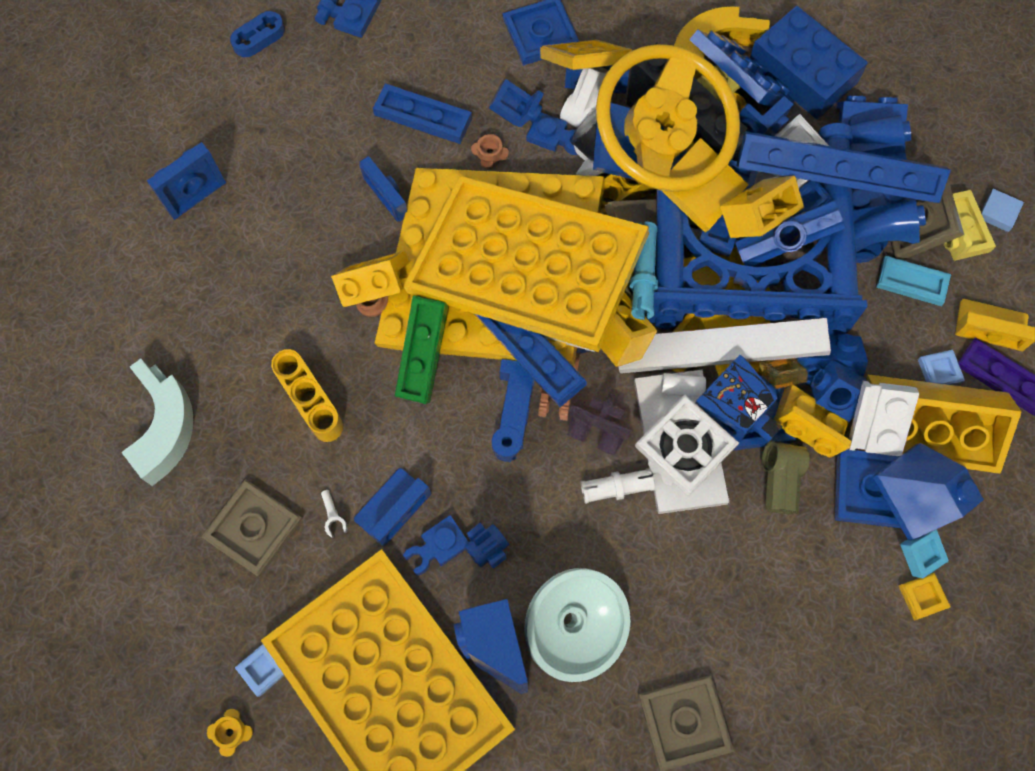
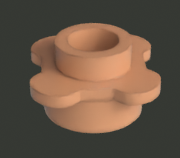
M494 134L482 136L471 147L472 154L479 157L481 166L486 169L492 168L493 164L499 160L507 159L509 155L508 149L502 147L500 138ZM489 149L493 150L492 153H488L487 151Z

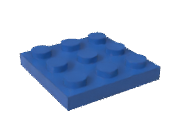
M699 29L690 38V41L758 103L773 107L783 96L792 103L795 102L788 96L791 90L780 80H774L770 76H766L765 74L768 72V69L756 59L752 60L748 56L743 55L746 50L735 40L732 39L730 41L724 35L720 36L713 30L708 34Z

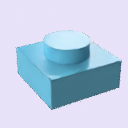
M937 529L914 540L907 539L900 544L911 574L914 577L924 578L949 561Z

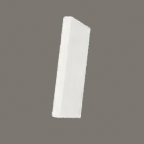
M702 370L672 373L704 377ZM663 375L634 379L643 435L682 397L681 395L661 393ZM688 396L694 403L699 398ZM681 419V420H676V421H674L673 423H675V422H680V421H688V422H690V420H688V419ZM712 442V446H713V448H712V455H713L714 443ZM721 463L689 496L675 483L672 486L665 484L659 473L654 474L652 472L651 477L653 476L654 496L658 514L728 505L729 503Z

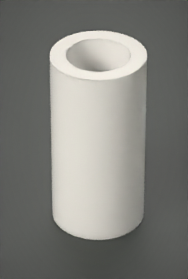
M663 373L662 394L681 396L685 394L690 397H700L705 392L706 377Z

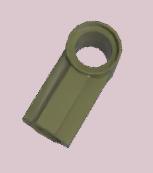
M772 440L765 445L762 452V466L768 472L765 510L772 513L799 514L801 477L807 472L810 461L809 452L806 447Z

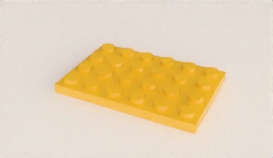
M459 176L404 284V288L407 293L445 302L448 306L599 352L648 238L649 227Z
M382 549L261 640L349 771H466L515 731L513 725Z

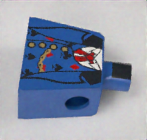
M741 355L730 364L695 402L739 442L752 429L769 442L783 427L767 414L778 399L776 394Z

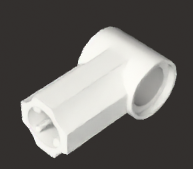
M594 67L582 70L573 94L564 103L560 114L561 120L578 128L587 116L596 109L598 92L608 72L607 69Z

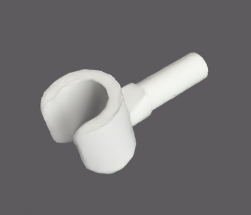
M322 491L321 495L328 516L325 524L326 533L334 538L330 527L335 521H340L344 532L347 533L348 524L343 518L339 517L330 491Z

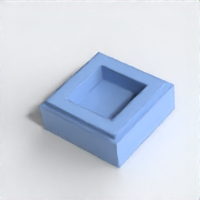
M992 189L981 210V214L985 222L1009 232L1013 228L1024 202L996 189Z
M953 350L921 356L918 359L926 382L958 385L965 381Z
M263 644L235 667L257 697H260L285 676Z

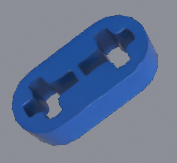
M266 11L236 29L230 37L235 53L241 57H251L280 39L285 32L283 20L278 13ZM270 23L272 26L275 25V28L270 29L265 27V25ZM245 39L246 41H250V44L245 45L244 43H240V41Z

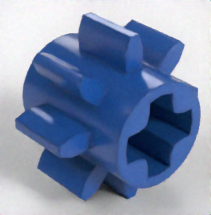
M479 523L467 532L468 538L471 541L464 547L480 568L488 562L494 569L506 559V554L503 550L509 546V543L494 524L485 529Z

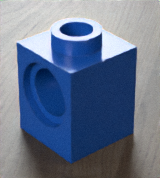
M832 359L825 368L820 369L814 375L810 385L816 404L850 422L854 418L862 383L866 381V378Z

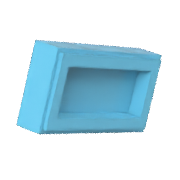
M885 255L876 288L942 306L945 303L951 274Z

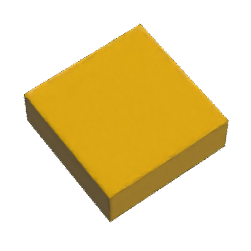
M935 573L899 585L914 621L951 607Z

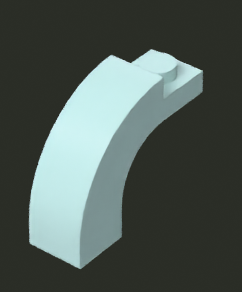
M139 359L130 368L151 394L155 413L152 424L147 432L122 451V454L140 478L153 486L165 477L183 457L193 431V410L185 389L173 375L167 378L156 364L150 368L142 359Z

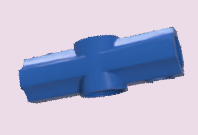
M832 200L788 218L763 236L743 237L736 240L735 243L744 265L754 266L783 253L797 251L803 245L843 230L846 227L835 200ZM786 226H795L799 229V237L792 243H785L779 237L781 230Z

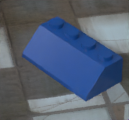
M504 599L459 611L461 622L454 624V630L459 649L461 648V652H463L466 659L471 658L478 668L520 694L527 693L528 681L508 600Z

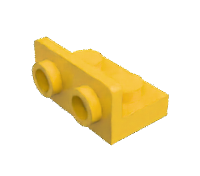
M406 250L350 265L332 275L331 277L342 306L347 307L401 292L403 287L399 279L401 274L399 270L410 263Z
M793 384L784 389L774 420L783 426L782 429L788 435L800 439L813 447L817 453L829 458L850 449L852 441L844 436L848 421L816 404L812 396Z

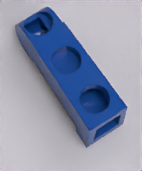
M502 359L499 371L500 380L508 381L500 429L492 437V450L499 460L511 462L518 458L514 456L517 455L520 449H523L535 380L518 361Z

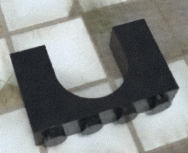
M651 59L638 63L631 68L626 102L630 108L649 89L654 87L668 59ZM693 78L688 100L693 101L697 107L695 115L697 131L693 139L694 144L701 138L719 154L726 135L724 107L698 80ZM741 121L739 141L731 159L734 161L738 160L744 132L748 131V128Z

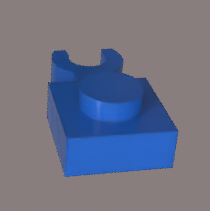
M540 112L526 136V141L554 152L558 145H561L567 153L578 155L574 145L571 144V138L577 129L568 131L566 130L568 122Z
M450 515L421 535L426 543L424 546L411 547L404 552L403 556L406 560L414 555L422 557V564L413 570L417 576L425 573L430 566V561L435 558L440 566H443L465 551L464 546L469 542Z

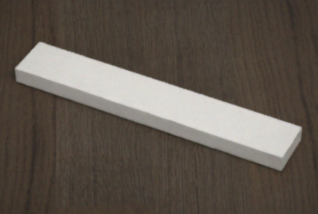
M827 318L655 334L643 358L618 366L619 372L632 373L731 364L739 355L743 356L747 362L830 355Z

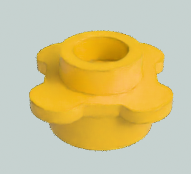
M228 709L224 713V717L209 725L207 729V737L216 746L220 747V754L226 757L232 756L236 751V747L243 741H249L253 735L252 728L242 722L240 712L236 709ZM228 729L233 730L232 736H227Z

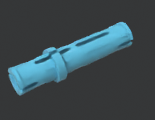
M645 221L644 224L649 227V235L634 268V276L630 280V288L633 291L631 315L640 320H645V310H647L648 319L654 316V292L658 289V280L655 277L658 228L656 224Z

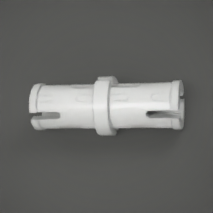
M650 468L620 474L616 471L611 472L609 477L581 481L584 503L587 504L592 501L616 497V500L624 499V495L649 490L654 491L653 476L650 477L652 471Z

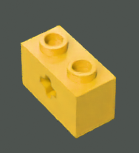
M795 176L763 179L720 207L730 238L763 236L802 210L804 205Z

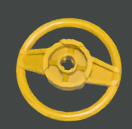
M656 44L640 47L621 57L609 69L601 83L596 102V119L602 142L616 164L625 173L637 180L638 183L657 190L687 191L701 187L714 180L731 161L740 135L738 105L725 78L710 62L700 55L673 45ZM651 59H668L654 87L649 89L632 106L625 118L624 134L625 137L628 135L630 143L635 148L634 153L637 155L636 163L623 150L615 136L610 117L611 97L617 82L631 67ZM695 70H697L711 83L721 99L726 116L725 140L716 159L702 171L686 177H669L674 158L692 143L696 135L697 119L695 115L697 107L693 101L688 99Z

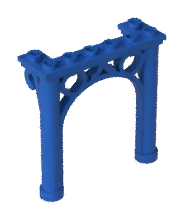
M831 123L823 126L818 131V134L829 146L850 150V146L853 143L850 125ZM687 148L674 158L671 169L687 153ZM821 183L835 200L846 228L820 238L818 243L802 257L786 264L770 267H752L736 264L709 251L692 232L687 215L661 190H657L656 280H658V289L654 292V316L648 320L659 329H672L682 322L685 313L694 314L701 318H708L714 315H729L733 319L759 316L771 321L784 318H799V320L827 318L829 334H846L867 308V300H862V295H858L852 188ZM684 243L696 257L686 267H684ZM825 247H827L828 270L815 261ZM708 266L720 276L721 281L716 285H700L694 281L692 273ZM804 270L818 278L820 288L814 290L801 289L795 285L793 276ZM729 277H734L733 283L741 285L745 290H725ZM780 278H784L783 287L785 292L765 291V289L772 285H778Z

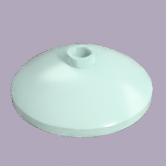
M574 568L551 577L536 592L526 613L524 626L525 641L534 662L550 676L567 682L586 681L605 672L618 659L629 636L631 621L627 599L617 583L608 576L592 569ZM571 613V622L564 624L565 616Z

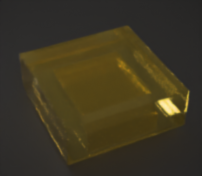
M795 358L759 362L760 374L775 389L807 382L808 371Z

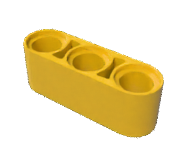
M291 349L279 351L273 357L271 364L272 370L313 434L323 442L336 440L343 431V422L337 410L302 357ZM298 365L293 373L283 374L288 366ZM305 392H315L311 400L301 401V397ZM333 418V423L330 427L326 429L318 428L322 419Z

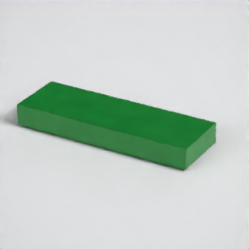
M413 295L395 397L423 404L430 403L448 311V305L445 302Z

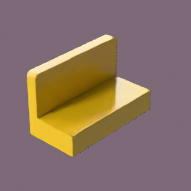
M962 299L960 301L955 335L969 339L976 337L982 342L1024 351L1035 342V327L1028 326L1029 316L1026 313Z

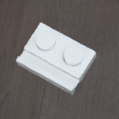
M863 381L848 438L852 441L849 450L864 449L868 453L901 456L919 397L917 388L879 383L877 385L870 384L869 381Z

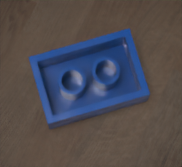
M798 6L793 8L754 42L750 59H756L768 69V72L765 74L766 76L768 75L774 80L778 79L791 90L788 96L816 119H819L858 84L868 64L865 59Z

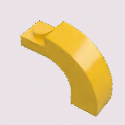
M740 7L715 8L701 13L690 20L680 31L674 46L688 49L704 58L705 54L690 41V38L699 29L708 34L713 30L720 36L724 35L730 41L732 39L741 46L753 47L754 42L769 30L770 20L739 17ZM695 70L694 78L697 80L700 78L701 73Z

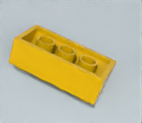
M868 374L866 381H869L870 384L879 385V383L911 386L916 387L919 392L903 453L915 444L922 443L966 467V469L1001 474L1022 412L1009 393Z

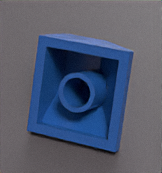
M922 443L915 444L873 476L908 540H914L964 517L984 500L966 467Z

